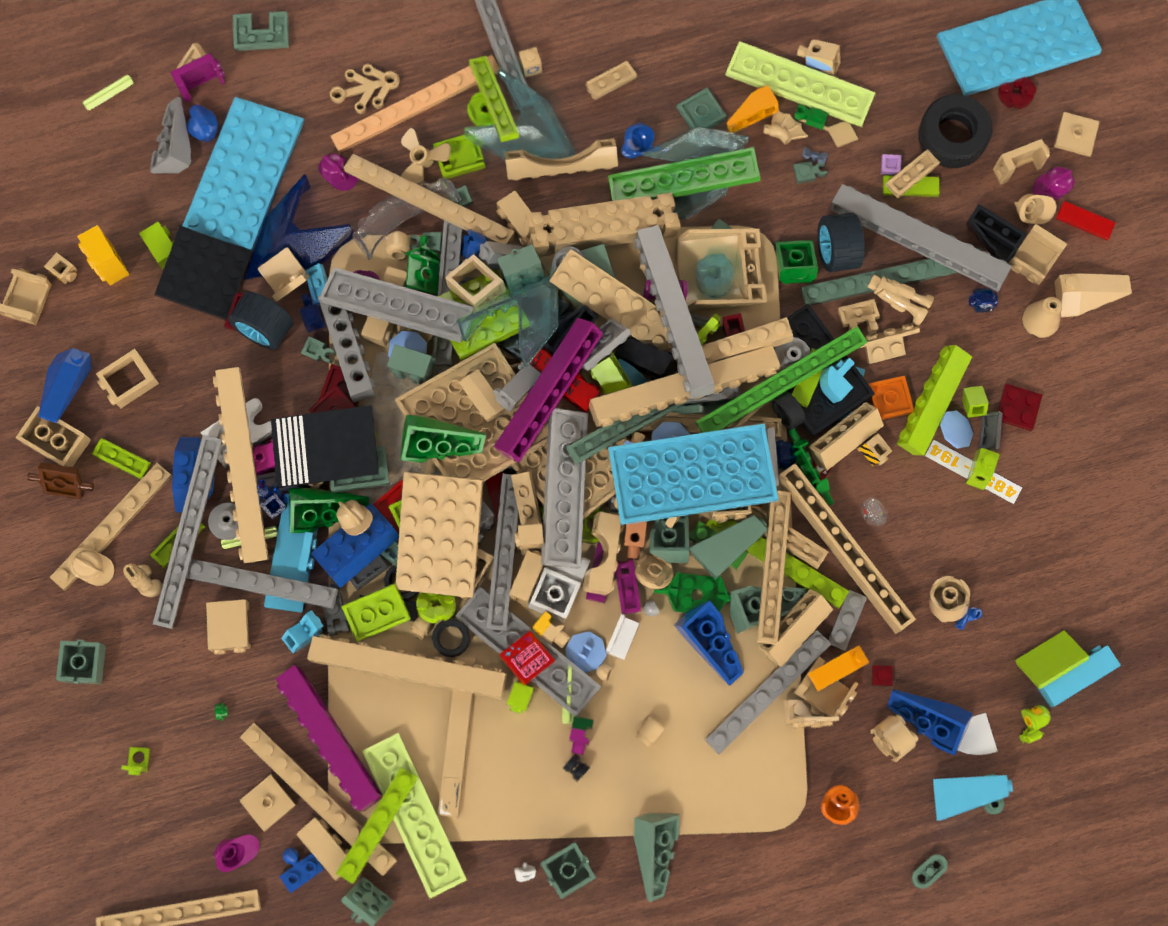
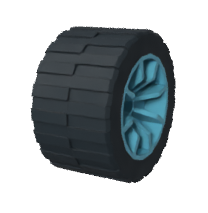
M853 212L822 216L818 224L817 240L821 262L826 271L836 272L859 269L864 261L865 241L858 216Z
M251 291L244 293L228 317L231 326L242 336L269 350H276L293 325L292 317L282 307L269 298Z

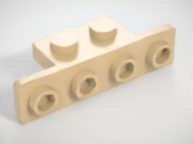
M912 323L902 325V328H888L883 333L867 334L865 337L867 343L862 346L865 347L867 362L872 364L906 355L903 337L919 333L920 328Z

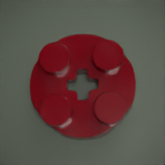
M1029 77L1001 84L998 88L999 100L1008 108H1026L1031 104L1036 93V87ZM1014 88H1018L1021 94H1014Z

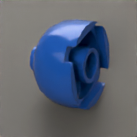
M467 230L469 235L464 236L461 246V256L464 255L463 261L473 254L481 260L479 258L480 244H485L488 240L480 232Z

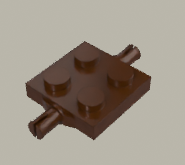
M40 462L38 467L39 474L29 472L27 475L28 481L38 482L42 486L44 494L81 500L83 490L93 491L94 483L83 482L80 479L79 470L73 467Z

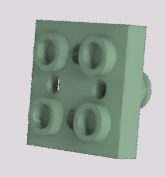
M364 877L341 900L342 903L353 911L351 914L352 920L358 915L355 920L356 923H361L364 920L370 926H374L394 904V901Z

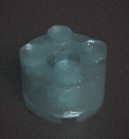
M724 254L705 256L697 263L696 284L699 291L712 298H719L728 294L734 283V267L731 261Z

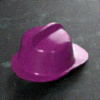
M334 153L323 156L318 167L319 173L334 188L347 191L355 187L358 182L357 177L344 172V166L348 160L343 156Z
M1055 167L1041 175L1034 182V195L1049 196L1056 201L1067 194L1074 186L1071 169Z
M249 834L235 839L227 838L222 840L213 852L218 870L230 872L254 859L259 850V841L255 836Z

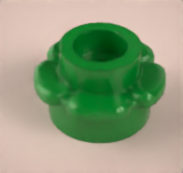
M221 702L220 704H215V720L221 719V721H224V717H228L227 705H223V702Z

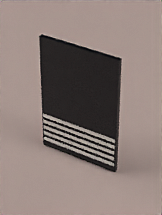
M372 405L271 419L277 488L379 475Z

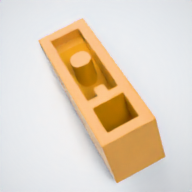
M768 85L760 87L751 93L727 122L729 135L779 112L778 101Z
M857 646L808 673L817 691H820L870 662L861 647Z

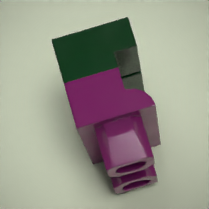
M573 717L569 741L573 742L571 753L584 754L585 744L589 745V740L585 737L586 728L593 729L594 720Z

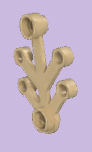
M366 64L362 68L363 74L366 77L374 76L379 79L373 82L357 74L354 70L349 69L345 72L346 80L349 82L355 81L361 85L343 90L341 87H334L330 91V97L334 103H341L347 97L364 93L360 101L355 104L356 112L364 114L366 112V104L375 89L381 88L378 96L372 100L373 106L376 109H381L384 106L383 100L389 90L398 87L400 83L399 76L391 71L384 74L374 69L372 65ZM366 69H371L370 72H365ZM349 74H354L353 77H348ZM376 101H381L379 105L375 104ZM359 106L364 107L362 110L358 109Z

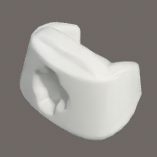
M523 863V867H518L514 870L516 880L519 882L535 878V867L527 866V863Z

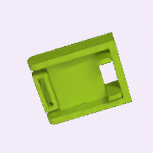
M474 132L433 144L434 149L445 143L451 145L450 164L443 166V163L438 161L444 180L486 167L485 162H482L484 159Z

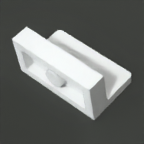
M621 614L606 653L625 660L639 623L625 618V615Z

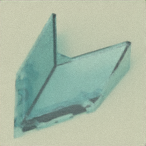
M500 67L498 78L506 84L521 113L515 123L519 132V138L501 142L494 125L466 127L464 130L465 138L504 160L505 151L522 149L530 154L550 159L575 155L576 152L549 101Z
M698 126L642 153L646 157L679 162L741 150L744 144L748 143L750 137ZM728 187L676 197L673 213L678 214L679 220L689 219L726 195Z
M554 273L500 295L458 319L463 341L469 339L487 315L493 317L494 311L497 309H501L503 313H506L510 307L515 306L519 308V349L523 365L527 367L559 326L558 287L549 282Z

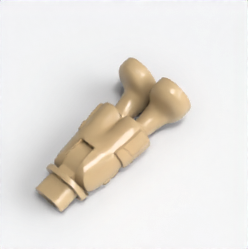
M875 274L867 286L874 290V294L877 293L881 299L889 303L891 307L902 313L905 310L913 315V325L917 327L926 317L928 309L934 300V296L930 294L926 296L916 294L915 289L906 284H900L884 276L880 278ZM910 300L918 303L920 307L910 303Z
M128 564L124 567V576L142 595L156 597L161 594L163 583L158 579H150L152 569L148 565L141 564L137 566Z

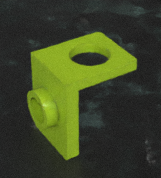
M130 747L128 766H122L121 770L128 771V775H140V772H148L150 748ZM137 752L144 754V760L141 763H136L133 759L134 754Z

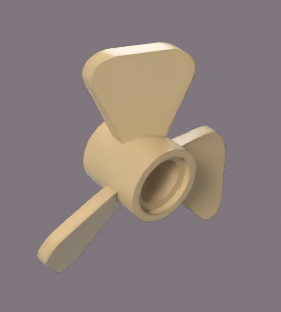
M412 128L408 129L401 142L404 147L411 151L410 159L413 163L401 174V177L422 187L424 183V168L430 167L434 160L441 162L449 160L451 145L445 143L429 151L425 147L420 146L416 131Z

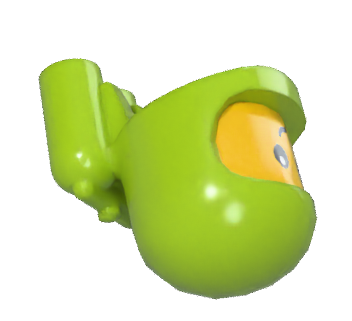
M1035 705L1031 709H1023L1021 711L1022 717L1028 728L1020 735V740L1023 743L1027 742L1030 744L1042 738L1043 732L1039 729L1050 722V713L1042 705Z

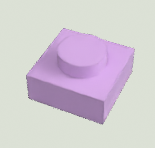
M883 154L881 157V174H898L901 171V155Z

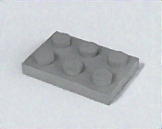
M612 318L602 325L599 329L603 332V335L582 368L586 371L594 368L603 357L608 356L615 347L624 343L627 337L631 335L627 327Z

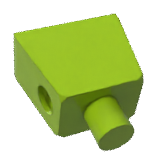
M984 448L976 450L965 484L984 490L993 477L1000 454Z

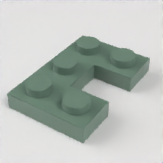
M287 11L269 12V29L253 30L251 13L234 14V50L289 48Z
M376 447L379 475L330 481L331 492L390 485L386 447Z

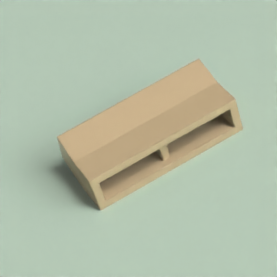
M479 370L474 371L459 381L460 386L487 423L505 412V408L495 400L497 396L494 395V390Z

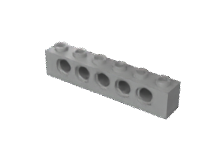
M320 302L353 403L375 396L373 389L377 387L373 377L369 378L368 372L371 369L368 361L363 360L362 356L365 355L362 344L358 345L357 339L360 337L357 328L352 327L351 323L354 322L351 311L347 312L345 309ZM335 311H341L339 314L334 315ZM341 327H347L344 331H339ZM347 343H352L350 347H344ZM354 359L358 360L355 364H349ZM358 376H363L362 380L355 381Z

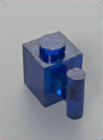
M308 294L302 295L305 307L299 310L307 332L325 328L326 325L318 304H313Z
M264 480L258 482L257 494L260 495V506L273 519L287 508L288 499L276 485L269 490Z

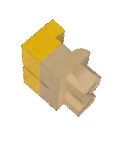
M545 611L533 626V631L550 645L556 643L559 647L563 648L570 640V636L563 631V625H558L557 627L550 623L552 616Z

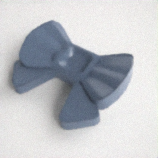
M804 147L802 156L805 159L812 157V161H815L817 158L818 163H825L828 153H817Z

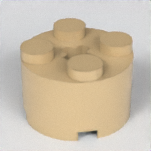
M945 576L936 580L931 588L929 607L933 615L941 622H953L967 614L970 602V589L963 580L955 579L952 576Z
M889 715L870 731L871 734H875L873 740L885 756L890 754L894 757L891 759L894 762L899 761L910 752L918 741L916 734L908 730L904 719L900 715L896 717Z

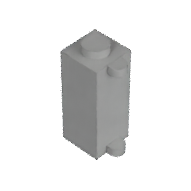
M486 241L485 244H480L479 258L488 268L500 270L497 258L511 253L513 249L519 250L524 247Z
M520 363L518 365L520 371L503 389L496 388L493 391L494 395L497 396L495 400L509 412L529 393L541 375L529 363L526 365Z

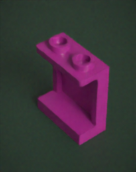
M210 53L170 72L186 103L192 100L188 91L217 77L221 85L225 84L223 80L225 74L218 59H213Z

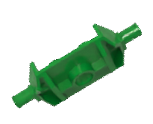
M420 236V247L404 253V255H408L406 288L438 296L441 260L438 254L427 247L428 237ZM423 271L427 274V280L422 275Z
M795 428L789 430L788 433L793 440L790 452L793 455V460H796L798 468L819 495L823 497L828 506L834 504L835 502L829 493L828 479L819 480L821 478L816 468L813 469L809 453L807 451L804 452V449H806L805 445L809 443L799 437Z
M677 572L669 586L654 589V593L666 594L665 596L668 597L673 612L687 613L708 600L720 612L725 603L731 602V594L727 593L721 576L715 580L709 576ZM694 590H699L702 593L700 600L692 598L691 593Z

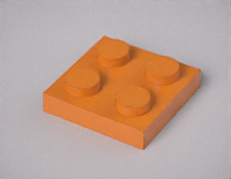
M905 376L868 383L875 393L870 398L872 406L878 408L882 420L908 415L914 411Z

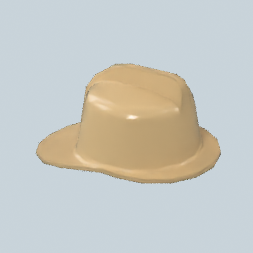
M1026 194L1018 202L1015 201L1014 203L1017 206L1016 210L1021 221L1031 224L1049 222L1053 218L1057 207L1053 198Z
M349 500L345 503L339 502L340 508L337 510L336 516L340 522V527L347 534L358 535L369 528L373 521V515L365 506L354 500Z
M87 547L78 548L69 557L68 567L71 573L89 584L101 586L113 578L114 565L111 560L93 549Z

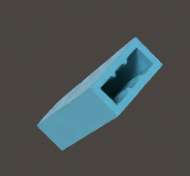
M1007 775L933 779L937 821L1009 797V792H1013L1012 779L1008 780Z

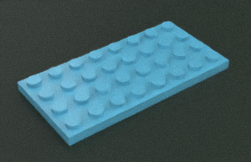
M1043 0L953 28L937 35V39L964 96L1100 54L1102 51L1077 0Z
M235 97L182 226L253 252L304 124V119Z
M765 424L608 447L621 525L770 503L779 500Z

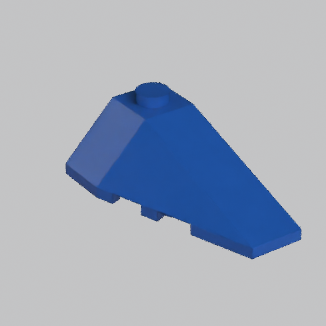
M71 348L56 355L48 367L38 414L39 418L54 423L59 421L92 369L89 353Z
M708 600L687 612L674 626L698 654L730 686L744 672L737 653L731 644L730 635L726 631L723 617L711 601Z
M894 689L887 704V707L895 714L900 715L905 722H910L915 726L919 734H924L932 740L931 743L935 747L954 756L973 716V713L956 705Z

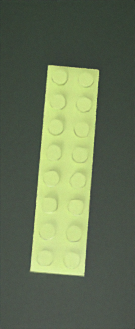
M740 41L726 71V76L757 88L768 85L775 95L810 108L820 109L829 113L828 115L860 127L864 123L875 96V92Z
M397 733L363 750L362 752L382 795L385 794L401 767L418 777L417 782L396 814L394 821L429 898L466 881L467 878L400 734Z

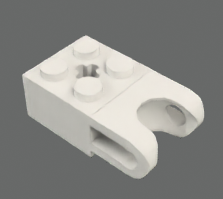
M257 398L246 403L252 448L272 437L270 421L262 425H256L253 422L254 417L262 410V403ZM219 421L203 430L201 434L222 439L221 433H224V426H220ZM222 443L218 460L227 468L229 464H226L224 452H227V446Z
M582 557L581 568L578 569L546 565L528 608L542 614L546 611L552 618L564 623L589 566L590 559ZM556 592L558 598H552L550 593Z

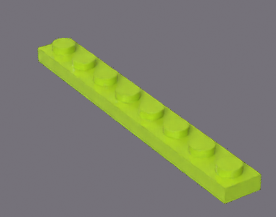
M728 519L726 522L709 520L706 526L720 533L738 522L733 519ZM761 537L746 552L764 563L766 540ZM786 553L784 576L807 590L811 589L821 594L828 603L839 609L850 591Z

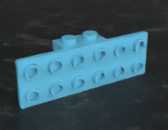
M285 494L270 575L308 583L310 571L313 569L315 561L311 553L318 546V539H316L318 528L311 533H290L289 494ZM266 595L264 607L302 613L304 603Z

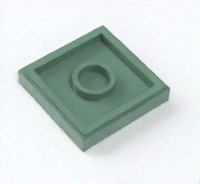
M708 88L676 105L677 110L695 136L727 119V115Z

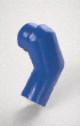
M976 607L968 608L967 614L957 620L955 627L964 630L967 622L981 618L982 610Z

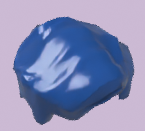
M193 105L190 108L187 130L200 141H212L218 131V122L215 114L201 105Z
M641 122L629 126L625 132V143L621 148L622 155L634 159L648 153L654 142V131L652 128Z

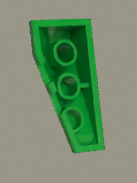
M406 415L402 432L401 460L421 463L433 458L445 459V456H464L482 453L486 434L427 417Z
M289 488L290 533H311L320 527H331L333 523L339 522L336 513L340 508V501L345 503L349 500H354L366 507L369 505V497L340 492L332 493L331 491L313 488Z

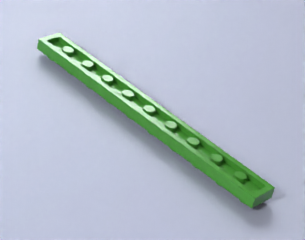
M857 326L699 419L695 424L701 433L722 430L867 343V340Z

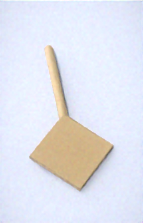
M847 121L830 127L824 126L823 128L829 132L837 148L858 140L852 126Z

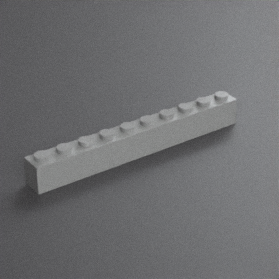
M842 184L832 201L831 211L837 214L853 212L858 216L862 226L999 292L1012 267L1006 261L997 259L986 251H980L969 243L959 241L953 235H947L936 227H930L921 220L906 215L901 210H895L889 207L888 204L873 199L868 194L856 191L851 186Z
M659 225L637 230L636 238H634L635 248L640 250V262L642 265H645V277L651 282L650 291L652 296L655 295L656 309L661 311L662 326L666 327L668 331L666 332L667 341L672 343L674 360H678L677 368L679 375H683L684 390L689 392L691 399L713 394L715 383Z

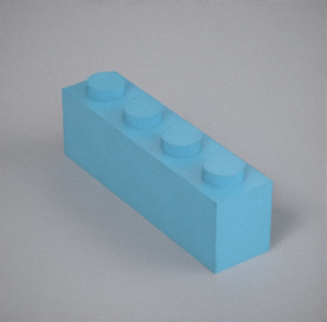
M1100 645L1090 650L1089 660L1039 690L1050 708L1121 666L1108 645L1102 648Z

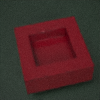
M873 665L872 686H893V666Z

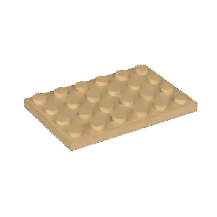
M404 472L396 586L398 590L474 597L483 479Z

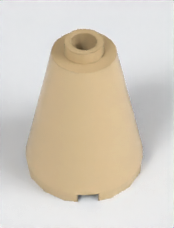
M1048 297L1030 304L1025 309L1022 318L1027 332L1039 338L1049 337L1054 334L1061 322L1062 304L1060 300L1055 297Z

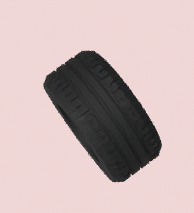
M959 94L940 97L927 108L918 130L920 147L923 152L928 149L942 167L962 168L967 165L969 166L981 157L991 139L992 121L990 115L982 104L971 97ZM946 120L959 121L968 128L971 139L964 143L951 142L941 134L939 124Z

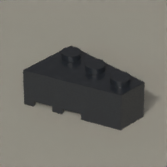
M980 204L966 223L967 227L991 256L1002 259L1007 263L1027 235V233Z
M577 305L530 336L529 339L542 350L545 348L554 355L577 318L595 323L598 316L586 305Z
M627 337V340L619 345L614 354L617 360L621 359L629 363L640 373L651 376V381L679 373L678 364L671 352L664 350V352L660 351L656 346L643 344L634 337Z

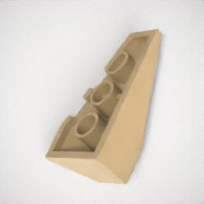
M1064 274L1059 275L1054 282L1056 298L1062 304L1061 318L1080 316L1092 309H1097L1104 304L1132 294L1129 275Z

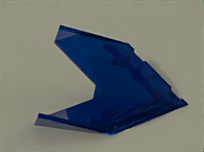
M305 174L265 217L245 280L263 277L258 268L286 247L290 249L302 267L307 270L319 263L323 264L337 253L340 247L355 238L350 224L299 230L293 223L301 195L311 188Z

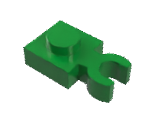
M798 105V112L795 113L794 118L797 120L804 119L806 120V125L823 130L829 113L811 107L809 110L804 105Z

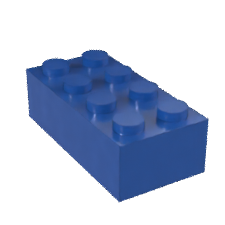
M372 503L366 506L373 515V521L366 531L358 535H349L340 528L311 553L340 588L399 539V534Z

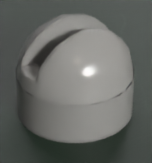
M654 600L648 601L645 604L644 612L646 615L653 617L660 614Z

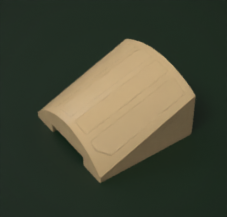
M689 229L677 238L676 276L678 280L687 281L688 293L686 304L689 311L767 303L765 284H762L758 249L761 247L759 229Z

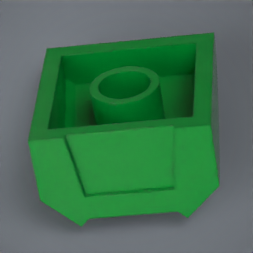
M813 240L775 242L778 275L781 282L786 285L788 283H810L817 278L818 265Z

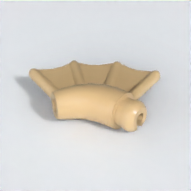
M780 111L773 114L771 125H764V134L779 138L784 144H788L791 140L808 137L802 130V123L796 122L790 114H784Z

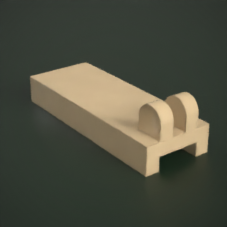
M625 61L589 80L586 83L587 91L589 94H592L593 100L598 99L636 79L637 74L628 61Z

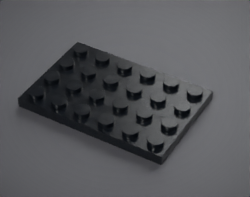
M808 303L786 317L793 337L803 340L810 348V351L812 348L818 350L835 340ZM790 352L792 357H796L795 352ZM848 356L843 357L842 360L848 359ZM854 365L843 376L853 388L841 401L833 403L823 393L819 379L808 407L800 405L805 414L803 425L812 437L875 395ZM795 387L789 389L787 392L792 394Z

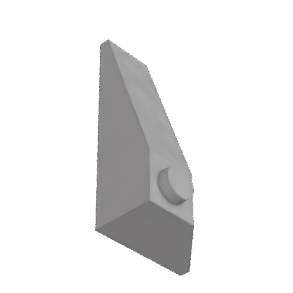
M177 96L167 104L162 121L164 129L157 138V141L160 142L158 150L153 151L151 173H180L191 164V147L182 101Z

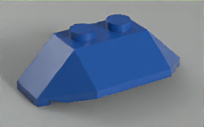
M179 437L174 451L172 492L176 513L183 512L202 441L199 437ZM215 472L208 498L214 493Z

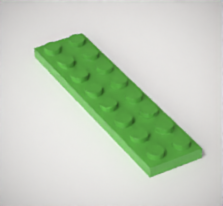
M754 147L608 175L612 201L650 196L651 200H654L658 194L672 193L674 198L761 181Z

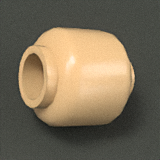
M394 231L388 234L385 241L387 255L395 260H401L407 255H404V253L410 251L409 237L401 231Z

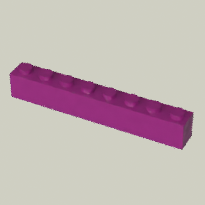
M580 318L576 319L495 443L494 448L504 457L520 463L603 335V332L594 323Z
M294 665L276 678L278 690L282 695H286L288 706L292 711H296L299 716L297 718L299 723L309 731V739L319 747L318 753L322 759L328 761L330 765L328 768L332 775L337 776L340 780L339 786L342 791L349 794L352 807L355 810L365 812L379 802L383 797L382 793L302 668Z

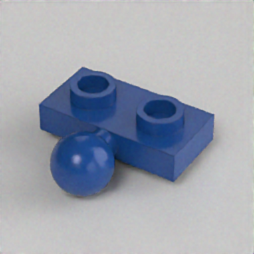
M287 848L283 852V860L288 864H292L293 867L279 877L290 893L325 869L313 853L299 861V853L295 848Z

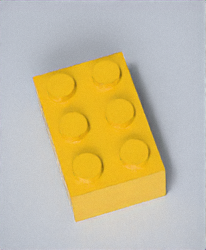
M98 225L77 236L80 240L78 246L88 258L87 261L91 268L94 269L103 282L106 280L109 285H112L130 275L114 246Z

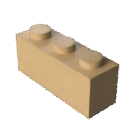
M542 524L518 526V532H515V543L517 551L521 550L522 556H525L527 551L532 552L533 550L542 553V545H544Z
M314 818L297 833V836L334 880H339L341 877L336 872L350 850L347 849L345 851L340 845L343 842L336 834L332 835L327 830L329 825L323 818L320 820Z

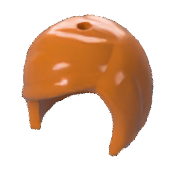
M845 785L833 786L822 799L821 812L835 824L846 825L852 822L859 812L858 796Z

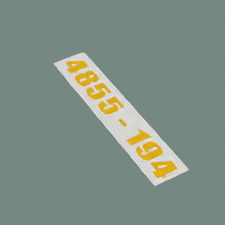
M933 440L925 455L965 478L968 477L973 462ZM994 473L985 489L1014 504L1022 487Z

